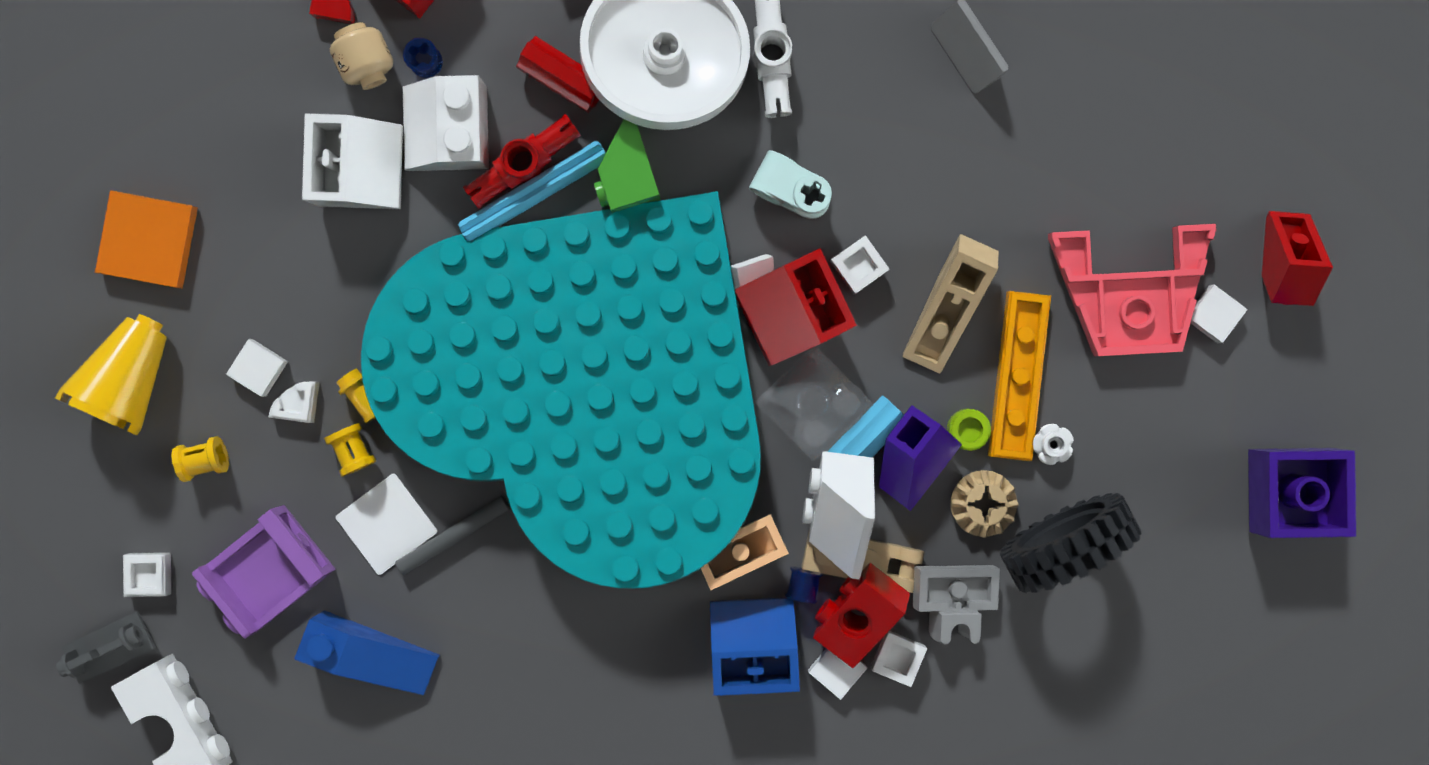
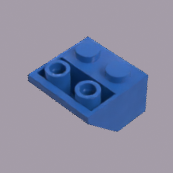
M793 597L710 601L714 696L800 692Z

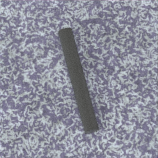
M503 496L498 497L395 562L397 569L405 576L509 511L510 506Z

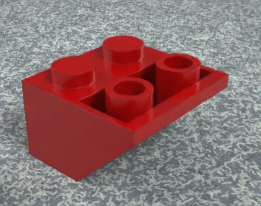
M821 248L734 289L736 299L769 366L820 345L857 326Z

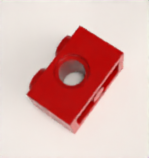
M869 563L864 568L860 579H852L848 576L839 590L842 594L835 601H832L830 598L826 600L814 618L818 621L813 639L852 669L905 615L910 593L872 563ZM851 610H859L866 616H858Z

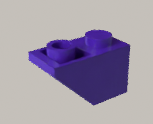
M911 405L886 438L879 487L911 511L962 444L942 425Z

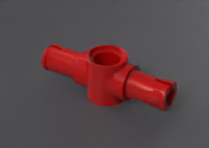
M564 114L562 118L535 136L532 133L525 139H514L508 142L503 147L500 157L492 162L494 166L468 185L463 186V188L470 195V199L477 208L480 209L483 207L482 205L508 187L512 190L520 183H525L542 173L543 167L552 161L551 156L576 138L581 137L569 117ZM518 153H531L532 163L528 169L524 171L513 169L512 162Z

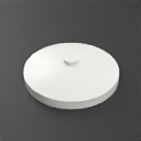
M593 0L583 19L580 33L581 65L585 78L594 94L608 109L621 118L651 129L677 130L689 128L718 115L738 94L746 76L750 58L748 29L742 14L732 0Z

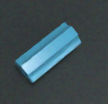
M882 395L827 452L873 457L885 445L887 436L904 414Z

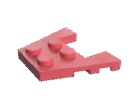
M1216 224L1173 227L1174 270L1093 274L1090 230L1052 232L1048 234L1049 244L1094 357L1183 352L1197 301L1194 299L1200 276L1204 275L1208 260L1205 258L1210 240H1214Z

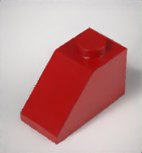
M1269 211L1265 224L1262 278L1271 303L1314 306L1333 266L1310 214Z

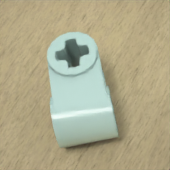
M771 150L767 152L749 186V190L773 204L783 206L807 219H816L824 215L828 210L832 197L831 187L823 177L799 166L790 158ZM813 189L819 191L818 199L822 203L814 201L811 206L804 203L805 195L802 192L809 194Z

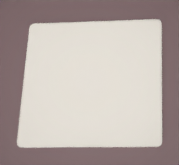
M394 473L336 515V520L378 575L383 574L395 565L397 560L418 548L437 533L435 526Z

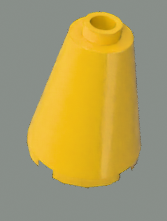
M139 314L136 320L126 317L65 382L56 394L55 399L67 403L70 396H72L68 405L122 429L129 422L131 424L127 432L138 436L143 426L167 336L160 332L163 325L142 314Z

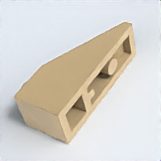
M962 234L959 235L940 271L902 357L939 374L942 372L998 270L999 251Z

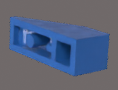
M324 610L309 619L294 659L334 675L424 695L440 655Z

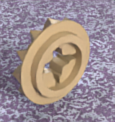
M987 470L975 471L964 476L955 486L951 496V511L957 524L966 532L986 538L1002 534L1004 529L1015 522L1014 516L1019 503L1015 488L1003 475ZM985 486L989 499L1001 503V506L989 508L986 521H984L981 509L968 505V502L982 499L983 493H985Z

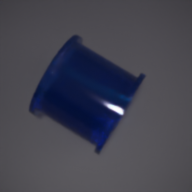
M415 38L409 41L404 48V61L417 76L431 78L440 72L443 58L431 41L425 38ZM418 52L424 55L428 53L432 59L429 64L425 62L419 64L415 56Z
M790 567L792 572L785 597L800 602L816 604L818 602L816 596L819 581L823 573L803 570L802 567Z

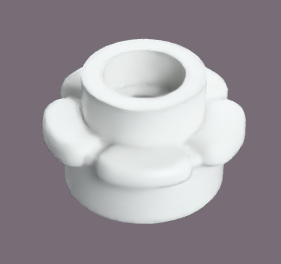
M1047 424L1041 427L1040 431L1035 435L1033 449L1041 462L1055 465L1056 462L1063 463L1071 457L1073 453L1071 444L1074 439L1068 429L1064 427L1059 428L1057 424ZM1053 440L1057 442V447L1054 449L1050 447V442Z

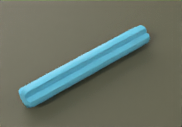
M598 141L592 142L459 222L458 226L467 241H472L490 229L503 225L600 166L606 154L604 148Z

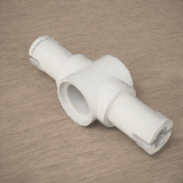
M754 0L757 26L753 29L755 42L753 61L757 68L758 79L763 81L765 117L776 118V103L779 104L780 117L789 116L792 114L788 78L792 76L790 65L792 42L787 35L786 24L782 23L780 0ZM775 44L783 50L784 55L779 60L771 61L762 55L761 50L766 45Z

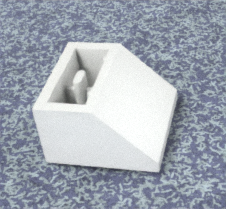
M305 114L302 200L317 207L401 209L403 126L401 124L351 115Z

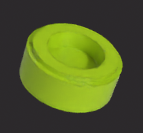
M962 409L951 416L947 424V431L962 444L960 449L973 451L980 449L987 443L991 434V425L988 418L982 412L974 409Z

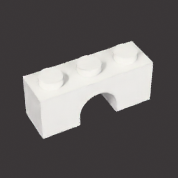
M173 654L111 686L131 724L146 716L154 715L164 718L171 725L174 732L172 747L153 760L152 763L154 765H229L233 762L229 756L230 749L227 741L215 731L209 720L210 713L207 705L201 698L195 695L189 684L187 669L181 662L175 659Z

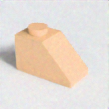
M771 514L742 526L729 545L701 568L710 590L789 554Z

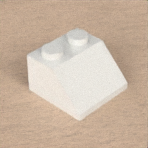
M478 75L435 76L403 86L405 171L489 169L487 86Z
M822 451L819 468H811L809 493L814 495L813 499L805 498L803 523L810 524L809 542L850 578L860 579L875 520L874 458Z

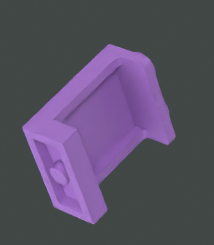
M285 505L268 510L257 519L259 521L258 524L212 561L192 572V575L198 581L196 586L199 592L207 600L214 601L223 612V620L226 626L232 632L240 634L245 639L260 631L336 570Z

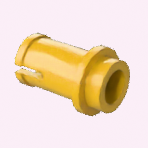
M356 368L344 375L336 383L340 387L338 393L340 395L345 394L367 424L372 418L375 419L376 417L369 405L364 390L362 374Z

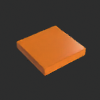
M110 190L95 272L183 289L198 207Z

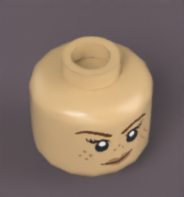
M360 22L348 25L334 34L335 41L330 45V54L344 83L348 85H361L363 90H369L387 81L385 74L393 67V57L378 29L366 27L365 23Z

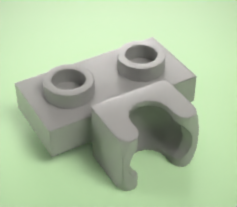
M994 565L914 567L913 608L919 612L929 611V634L932 639L941 644H948L951 641L953 628L958 625V633L969 638L974 644L980 641L982 614L978 610H998L1000 568Z

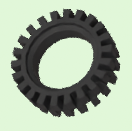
M1107 493L1102 497L1100 495L1094 496L1087 502L1085 499L1081 500L1074 507L1069 508V506H1066L1055 515L1051 513L1043 517L1045 520L1042 522H1034L1028 526L1029 530L1020 531L1016 534V538L1010 539L1006 543L1007 545L1002 547L1000 556L1019 591L1023 593H1028L1029 591L1038 593L1043 588L1045 591L1054 589L1058 583H1061L1062 586L1072 582L1074 577L1079 576L1081 579L1090 575L1088 571L1094 568L1100 570L1107 566V560H1116L1122 556L1121 552L1130 550L1134 546L1133 543L1138 542L1141 538L1139 535L1142 534V531L1123 495H1120V493L1113 495L1112 493Z

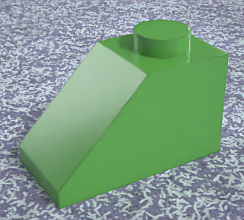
M623 119L598 168L601 181L594 183L601 207L609 205L612 213L643 203L661 200L638 126Z

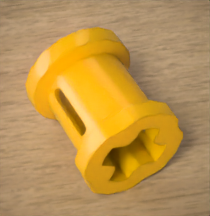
M360 423L346 427L324 438L326 445H332L342 467L339 470L341 477L363 469L377 461L374 455H369L359 434L362 430ZM347 441H348V443H349V445H350V447H351V450H352V452H353V454H354V456H355L354 459H353V457H352V455H351V453H350V451H349V449H348V447H347V444H346Z
M218 436L209 438L207 443L191 447L179 445L172 449V464L176 476L182 482L191 481L195 475L211 471L220 474L227 472L229 469L228 452L224 442Z

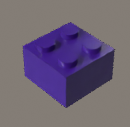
M1336 448L1248 449L1249 532L1268 538L1356 537V465L1354 450Z

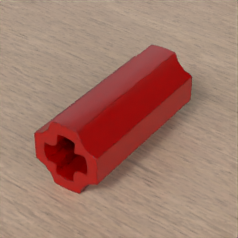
M534 36L531 41L527 42L520 53V58L516 65L517 69L589 114L597 105L599 99L590 88L582 65L537 36Z

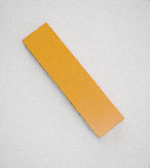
M1015 291L1006 292L988 456L1032 461L1051 302L1050 295Z

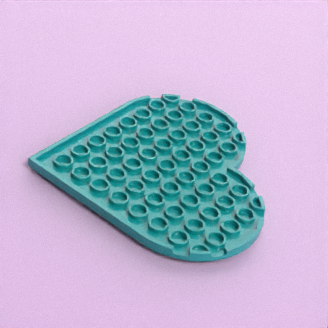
M718 191L643 203L612 213L610 209L492 228L472 241H467L463 234L449 237L425 248L400 267L386 283L370 311L362 339L361 373L369 405L385 433L408 456L439 473L470 481L493 482L504 480L512 511L528 539L546 558L567 573L591 583L614 588L639 589L668 584L698 571L713 560L729 545L744 524L758 488L761 452Z

